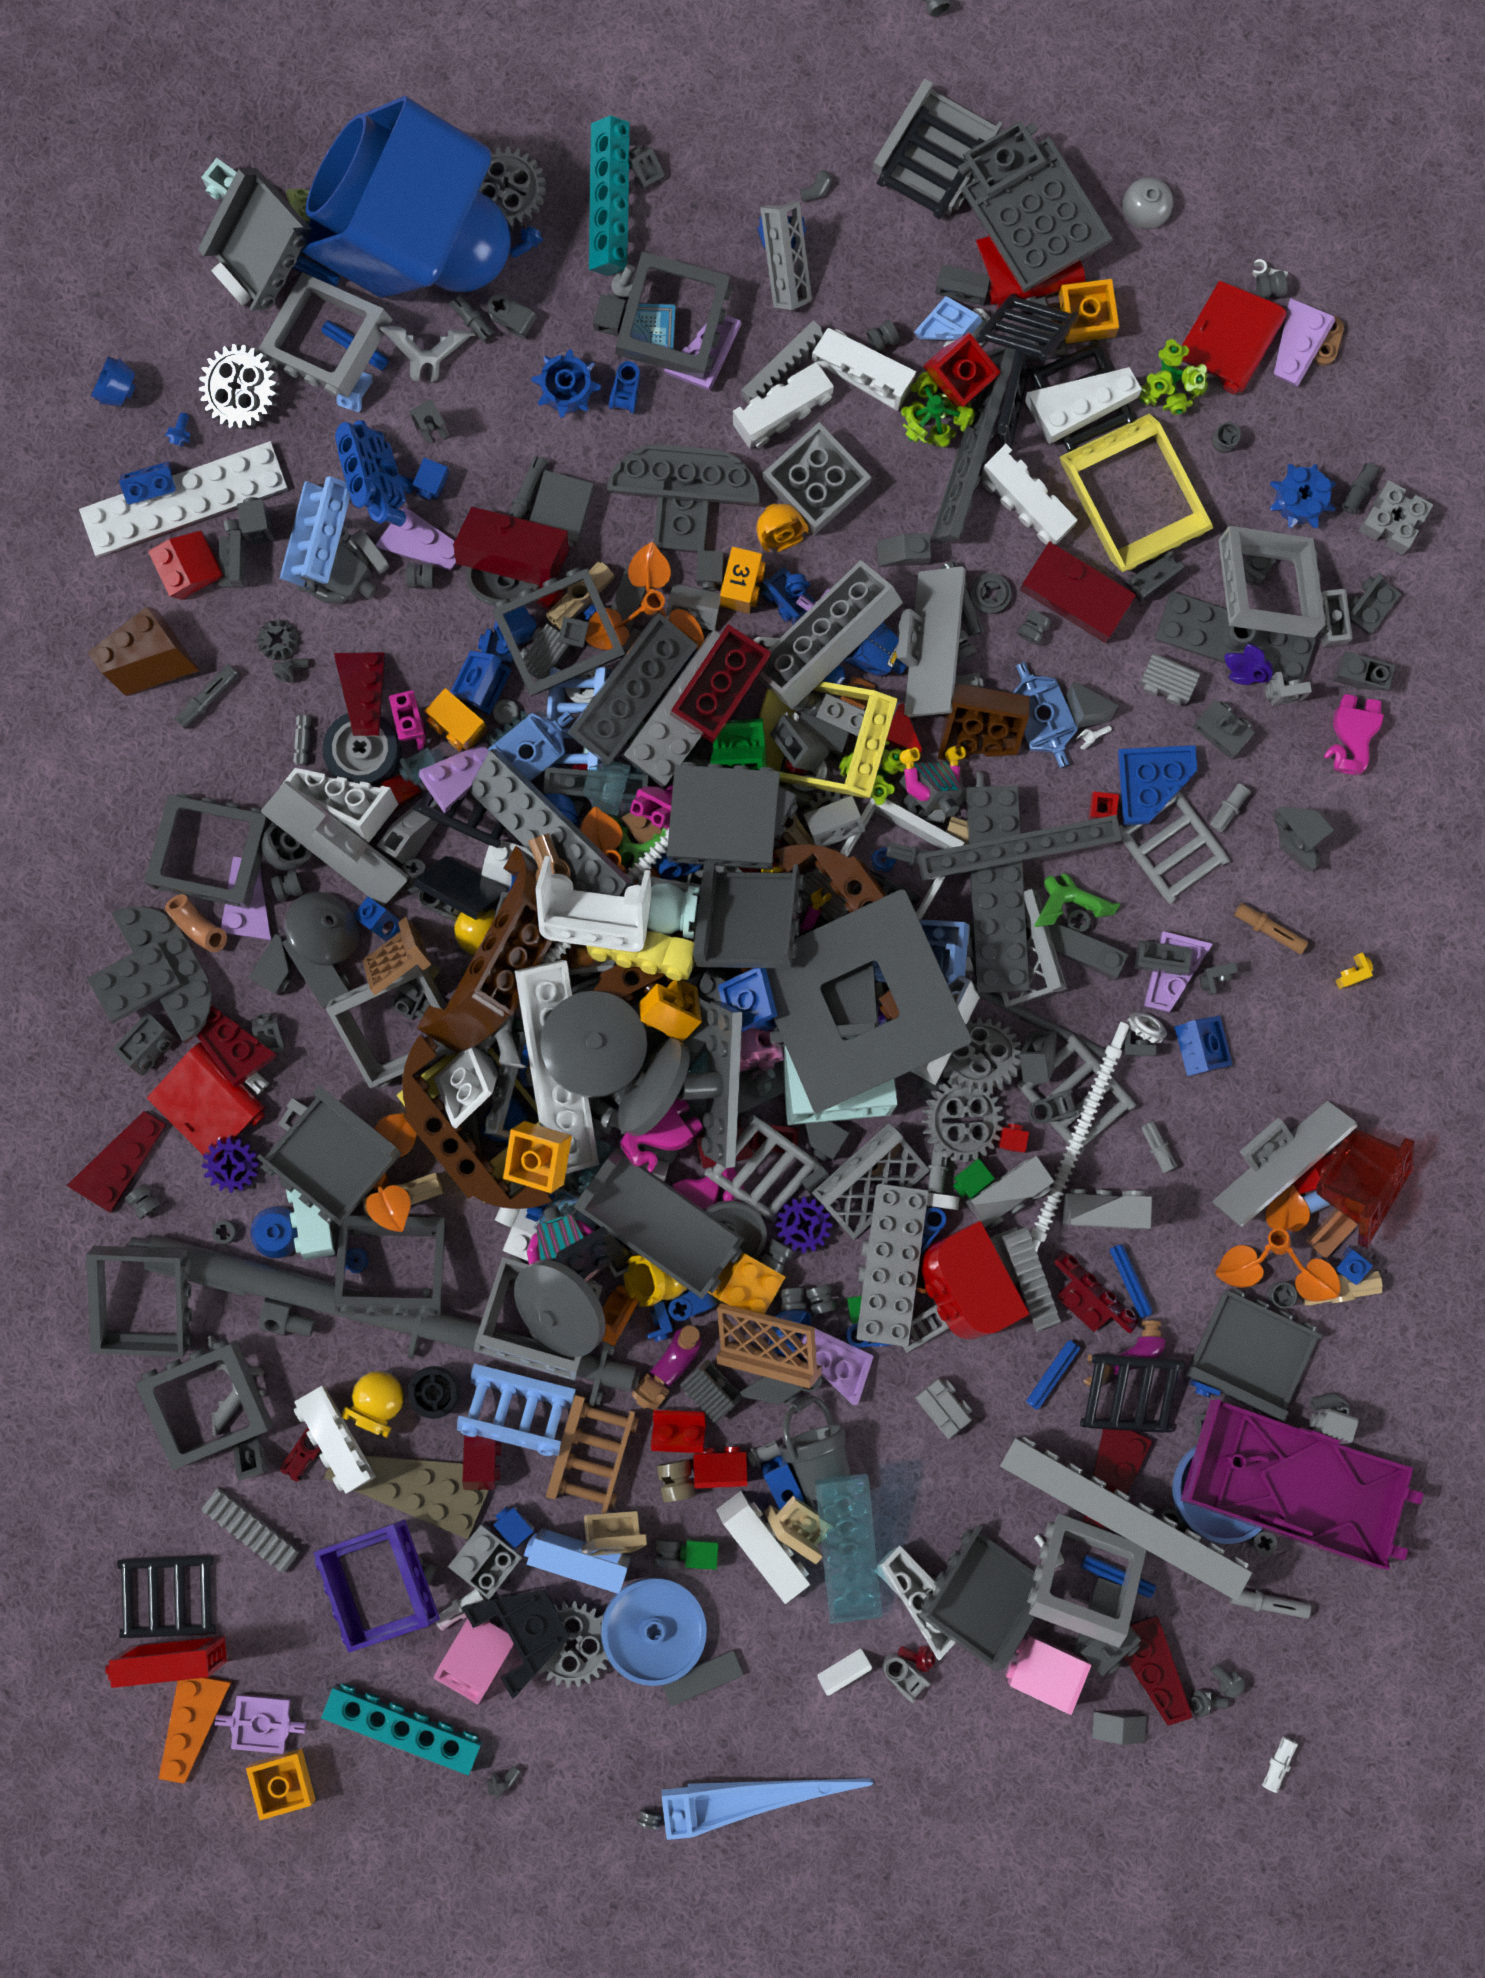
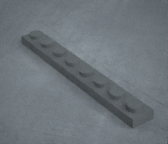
M1113 815L917 855L922 881L1119 842L1122 838L1117 816Z

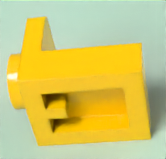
M1363 952L1354 956L1358 971H1356L1355 967L1340 972L1342 977L1335 980L1339 990L1373 976L1371 973L1373 971L1372 962L1368 956H1364Z

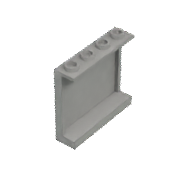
M924 78L873 163V172L878 175L881 174L922 106L929 109V114L975 140L981 138L987 141L999 134L1003 123L999 121L997 126L991 124L932 90L933 83ZM924 122L917 132V135L963 161V154L971 150ZM912 143L904 156L952 182L958 172V169ZM899 164L891 175L893 178L937 203L940 202L946 192ZM968 172L945 211L946 214L951 215L954 209L959 210L965 200L961 189L975 181L971 172Z

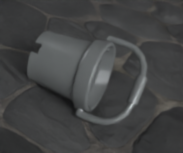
M805 1395L791 1404L786 1412L783 1421L785 1442L780 1445L779 1450L783 1460L789 1463L806 1505L814 1507L812 1500L819 1499L821 1505H825L848 1496L847 1488L853 1492L856 1489L844 1445L846 1443L844 1427L842 1425H834L827 1405L820 1398ZM812 1402L817 1404L822 1409L828 1426L815 1428L791 1438L789 1430L792 1415L797 1414Z

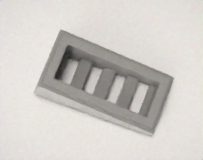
M937 1304L912 1318L910 1333L915 1342L911 1343L909 1341L908 1346H903L906 1353L949 1328L946 1322L939 1317ZM936 1313L942 1325L938 1326L931 1314ZM924 1318H926L929 1322L930 1326L933 1329L932 1331H928L927 1327L922 1321ZM916 1323L924 1335L921 1338L913 1327Z

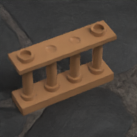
M575 1394L546 1497L556 1500L558 1494H570L603 1504L601 1513L606 1514L608 1508L612 1510L614 1508L617 1494L613 1493L629 1434L630 1432H636L639 1418L635 1417L636 1411L634 1410L630 1411L627 1418L589 1407V1404L585 1403L586 1396ZM585 1417L624 1427L625 1431L621 1443L581 1432L582 1429L577 1428L580 1418L585 1419ZM580 1442L618 1453L614 1469L575 1458V1454L570 1453L572 1444ZM572 1467L610 1478L607 1494L567 1483V1480L563 1479L565 1468L570 1470Z

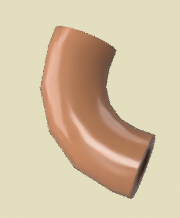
M177 895L167 902L165 911L190 939L210 952H219L223 949L227 941L226 932L206 919L186 895Z

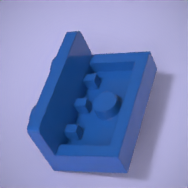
M783 567L770 579H765L762 582L761 594L768 603L771 604L773 602L779 608L778 613L784 621H790L794 625L807 611L796 604L800 596H792L790 593H787L785 589L786 579L791 574ZM806 591L803 596L812 603H815L816 601Z

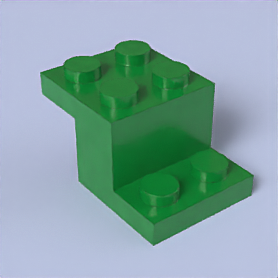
M763 718L729 720L713 743L714 749L710 760L711 764H719L723 768L732 769L734 766L749 767V770H760L762 767H768Z

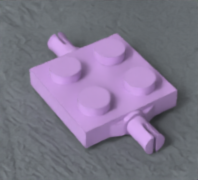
M238 1694L232 1716L217 1714L215 1718V1726L231 1727V1749L284 1754L289 1732L305 1734L306 1722H291L289 1715L291 1699Z

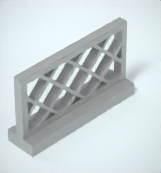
M1033 889L1024 891L1025 918H1027L1028 922L1026 927L1030 928L1031 936L1027 942V952L1031 949L1037 953L1039 958L1034 968L1028 966V969L1032 971L1029 977V990L1033 993L1026 995L1027 991H1022L1018 998L1010 1000L1008 992H1001L1005 1007H1011L1067 989L1048 925L1034 927L1043 908L1038 892ZM1033 941H1034L1035 948L1031 947V944H1032ZM1040 966L1042 968L1043 973L1038 971ZM1036 973L1045 978L1047 988L1037 991L1030 987Z
M888 1123L818 1186L812 1194L854 1240L872 1223L873 1210H867L868 1198H875V1193H869L870 1180H882L883 1185H887L888 1180H899L898 1187L911 1188L930 1170L906 1143L901 1134ZM900 1143L903 1147L902 1158H890L891 1150ZM876 1163H884L883 1175H871L872 1167ZM890 1163H901L900 1175H888ZM907 1163L918 1164L920 1169L913 1175H905ZM857 1180H865L863 1193H852L853 1184ZM838 1198H846L844 1210H834L830 1205ZM851 1198H863L861 1210H850ZM849 1215H861L860 1223L851 1230L848 1226Z

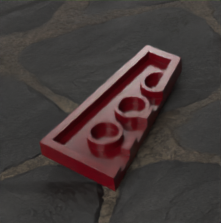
M213 1005L210 1007L205 1026L196 1035L235 1088L277 1057L274 1052L227 1018Z
M143 1111L66 1186L109 1213H112L167 1124L148 1112Z
M1158 1615L1130 1623V1626L1141 1638V1641L1138 1643L1140 1648L1131 1656L1126 1654L1124 1658L1165 1723L1169 1726L1193 1718Z

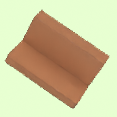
M1340 1203L1305 1240L1324 1259L1361 1222L1348 1209L1350 1206L1346 1203Z

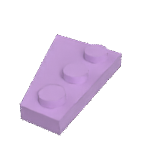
M1290 298L1274 375L1277 378L1298 387L1335 322L1334 316Z
M725 315L723 325H717L716 332L720 333L717 348L711 347L709 356L714 357L710 372L705 371L703 379L669 369H664L665 374L711 391L739 331L741 321ZM707 323L697 333V337L688 347H684L681 352L691 355L699 353Z
M403 506L401 510L405 511L407 516L405 523L401 527L391 523L376 543V548L405 558L408 557L422 561L423 563H434L436 567L452 571L457 565L453 547L454 540Z
M486 742L419 770L420 779L444 814L451 809V805L458 799L461 800L467 795V791L471 788L476 774L489 753V746Z
M233 856L228 890L233 889L242 859L240 857ZM261 866L249 909L225 904L221 928L226 934L272 940Z
M1162 931L1159 940L1160 944L1190 947L1192 949L1190 972L1188 975L1181 976L1154 971L1151 973L1143 1007L1169 1013L1213 944Z
M815 1329L817 1364L822 1367V1376L852 1405H858L874 1356ZM802 1334L800 1339L803 1344L807 1343L805 1334Z

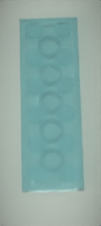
M868 1474L815 1480L830 1624L882 1617Z

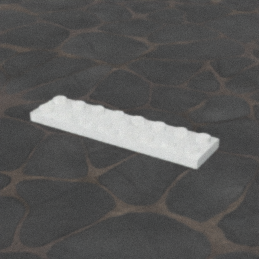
M269 441L173 475L172 478L176 487L174 492L130 505L126 503L124 494H120L83 507L79 511L94 554L99 558L237 509V503H242L246 498L257 497L258 499H265L287 491L288 487L273 445Z
M560 960L516 970L515 976L540 1126L572 1135L566 1174L597 1166L599 1161L589 1098L573 1094L558 1085L546 1070L540 1050L541 1033L547 1017L560 1002L572 996L567 961Z

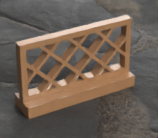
M407 917L398 922L399 933L362 960L369 988L374 995H377L418 964L422 970L431 965L423 938Z
M722 1303L717 1307L721 1351L716 1355L717 1364L809 1389L822 1375V1367L817 1364L814 1327ZM726 1314L732 1315L738 1324L734 1326L727 1319ZM748 1321H755L761 1327V1330L757 1332ZM740 1326L751 1336L747 1340L737 1330ZM771 1327H778L785 1335L780 1338ZM765 1332L774 1343L769 1346L760 1336L762 1333ZM794 1333L805 1334L807 1343L803 1344ZM731 1334L740 1344L728 1341V1335ZM787 1338L797 1347V1350L794 1352L783 1342ZM754 1340L763 1350L753 1348L750 1342ZM778 1346L786 1357L776 1354L773 1348ZM801 1352L808 1362L800 1360L796 1355Z

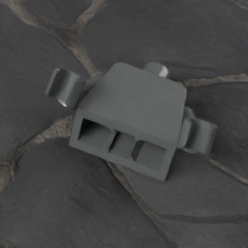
M343 525L339 539L341 543L338 542L328 583L323 584L306 577H300L307 582V587L304 589L301 586H296L299 592H309L311 596L326 604L344 603L346 600L353 602L358 593L371 599L377 590V586L367 580L371 574L368 568V558L355 539L348 534L346 526Z

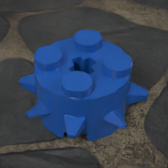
M568 349L565 356L558 355L552 359L544 356L545 365L542 368V374L531 378V382L540 386L543 395L539 399L538 405L548 404L559 412L560 418H564L566 413L575 412L579 409L588 411L587 402L591 393L601 389V385L592 381L590 377V371L595 365L594 362H582L573 355V350ZM565 381L567 384L570 383V385L567 387L562 386V382Z
M1288 464L1285 479L1282 482H1270V485L1277 490L1275 503L1270 506L1271 511H1280L1282 517L1288 520L1289 528H1292L1295 524H1304L1306 522L1314 529L1318 528V517L1323 511H1335L1336 509L1330 503L1331 489L1336 485L1335 481H1329V478L1318 471V465L1316 464L1311 468H1296L1294 465ZM1301 492L1306 494V499L1301 498Z

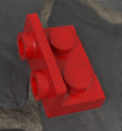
M653 1411L651 1451L704 1452L706 1435L705 1412Z

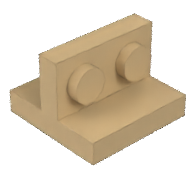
M792 1496L780 1511L772 1505L765 1510L764 1514L777 1539L817 1564L823 1557L817 1545L834 1527L832 1522L795 1496Z
M637 1511L584 1516L587 1542L581 1546L582 1553L599 1556L633 1553L647 1545L646 1534L640 1535Z

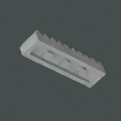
M813 320L741 390V397L748 404H750V400L757 396L764 399L766 391L769 392L773 388V384H780V377L784 379L787 377V370L794 371V363L800 365L802 356L807 358L809 349L814 351L816 342L819 343L823 336L821 327Z
M1025 1227L1002 1236L1035 1331L1038 1332L1059 1324L1061 1321L1029 1230Z
M220 1488L215 1490L201 1509L213 1521L218 1522L230 1534L235 1535L236 1539L241 1540L245 1546L250 1547L262 1559L275 1566L279 1572L285 1573L301 1552Z

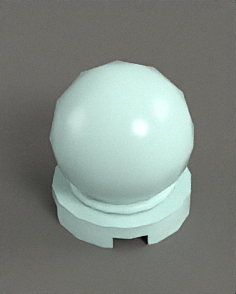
M669 883L652 886L647 929L665 935L681 930L683 931L684 938L694 939L695 933L691 929H696L699 908L695 894L700 895V887L689 886L688 891L683 892L678 886Z

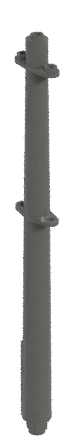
M154 1235L151 1240L132 1237L128 1247L186 1249L187 1258L191 1261L190 1272L187 1274V1279L190 1282L243 1296L250 1293L410 1334L412 1337L407 1358L411 1359L414 1357L419 1337L474 1350L475 1340L481 1325L444 1313L435 1316L428 1315L427 1318L420 1317L419 1315H408L407 1317L400 1318L393 1316V1314L370 1317L366 1314L358 1313L354 1316H348V1314L335 1312L334 1283L159 1235ZM143 1262L144 1270L175 1277V1265L173 1263ZM344 1286V1297H382ZM425 1287L422 1298L430 1297V1288ZM497 1328L494 1330L493 1338L568 1359V1356L553 1351L540 1340ZM607 1342L604 1344L601 1357L591 1354L582 1356L576 1375L595 1381L589 1406L593 1407L595 1404L600 1405L604 1390L599 1389L600 1384L630 1392L631 1387L637 1388L640 1373L636 1372L635 1366L607 1359V1355H613L615 1346Z

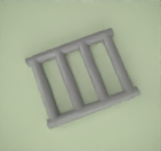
M1180 791L1160 812L1175 802L1184 815L1141 846L1137 845L1130 834L1143 824L1125 826L1121 824L1119 826L1121 841L1169 904H1172L1177 899L1176 895L1216 866L1230 862L1224 850ZM1191 823L1199 835L1154 867L1145 855L1184 826ZM1206 843L1214 856L1169 888L1160 875Z
M1074 1034L1067 1040L1068 1044L1056 1053L1055 1068L1074 1051L1078 1053L1085 1063L1049 1095L1071 1089L1092 1070L1097 1076L1096 1072L1101 1070L1099 1061ZM1113 1077L1107 1080L1109 1085L1105 1086L1104 1089L1106 1092L1111 1090L1120 1102L1088 1129L1089 1134L1084 1136L1086 1141H1082L1084 1146L1126 1109L1131 1110L1136 1106L1131 1097ZM1023 1080L1016 1084L1031 1103L1042 1099L1033 1089L1037 1084L1023 1082ZM1089 1094L1075 1106V1109L1079 1110V1114L1049 1122L1069 1146L1068 1140H1072L1073 1136L1067 1127L1080 1116V1112H1084L1082 1106L1087 1105L1085 1099L1090 1097ZM1043 1105L1035 1106L1045 1117L1047 1113L1046 1108ZM1084 1147L1079 1148V1151L1082 1154L1085 1150Z
M752 1115L748 1119L749 1125L736 1139V1156L757 1130L768 1137L732 1181L722 1175L726 1168L718 1163L713 1168H707L705 1175L734 1197L754 1208L761 1216L774 1223L778 1219L777 1213L801 1186V1181L808 1177L813 1170L816 1171L820 1168L821 1164L761 1119ZM776 1144L786 1150L751 1194L740 1188ZM794 1157L805 1165L768 1208L759 1201L760 1198Z

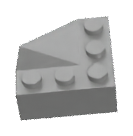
M819 422L763 472V482L784 504L792 505L806 520L808 529L815 535L870 486L871 476Z
M1033 1156L965 1202L984 1227L989 1225L990 1228H993L1003 1221L1001 1217L1009 1210L1013 1214L1024 1207L1025 1204L1022 1201L1026 1198H1041L1052 1189L1049 1185L1054 1183V1180L1038 1157Z
M1070 1189V1194H1064L1062 1225L1151 1229L1152 1197H1146L1145 1191L1122 1192V1196H1112V1191L1096 1190V1195H1086V1189Z

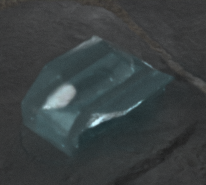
M612 761L609 765L602 763L589 767L583 794L591 802L592 808L596 806L605 814L618 817L631 770L630 765Z

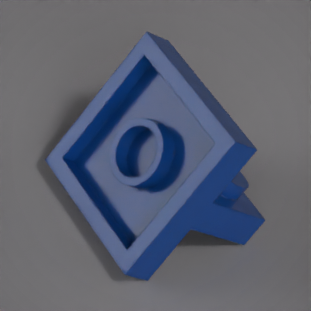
M470 650L450 692L461 702H466L481 712L490 715L512 669L502 664V659L493 654Z
M753 968L718 985L721 1001L742 1012L741 1033L750 1028L766 1032L775 1028L773 1018L778 1015L766 968Z
M1220 1015L1174 1026L1187 1076L1233 1065Z

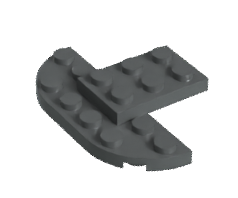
M648 445L638 448L616 465L607 486V493L658 497L654 543L658 550L698 553V550H704L709 502L759 506V490L753 474L737 457L715 449L671 445Z
M128 907L111 913L133 953L87 978L109 1020L114 1024L159 999L184 1044L188 1043L196 1037L207 1022L206 1019L212 1006V990L206 974L185 937L172 919L155 909Z

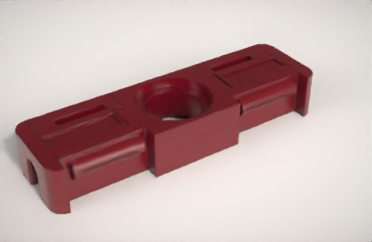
M308 1427L280 1467V1471L285 1475H289L295 1482L301 1480L299 1475L302 1476L312 1460H315L321 1451L319 1445L315 1450H310L306 1447L305 1439L308 1436L306 1432L310 1430Z

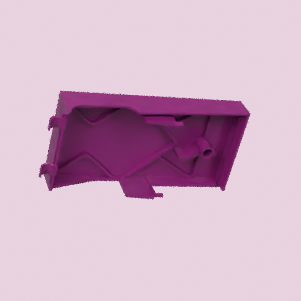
M1216 1399L1209 1402L1180 1501L1374 1569L1390 1570L1389 1556L1405 1561L1408 1549L1393 1544L1404 1502L1406 1500L1421 1505L1424 1493L1409 1488L1413 1471L1412 1467L1340 1445V1440L1303 1427L1298 1429Z

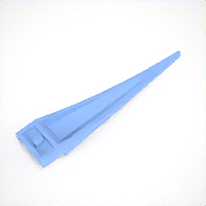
M871 1778L696 1783L688 1784V1787L663 1789L661 1791L666 1838L671 1840L695 1837L763 1812L825 1795L871 1786L874 1783Z

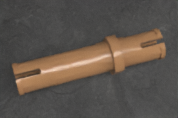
M1240 903L1234 913V916L1253 926L1252 929L1254 931L1265 933L1298 954H1302L1308 945V941L1267 917L1266 913H1259L1244 903Z

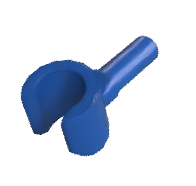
M553 1193L550 1194L553 1201L556 1196ZM550 1203L527 1208L525 1218L539 1222L544 1210Z

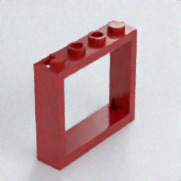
M225 1636L130 1646L109 1660V1665H106L105 1674L108 1676L111 1688L207 1678L227 1663Z

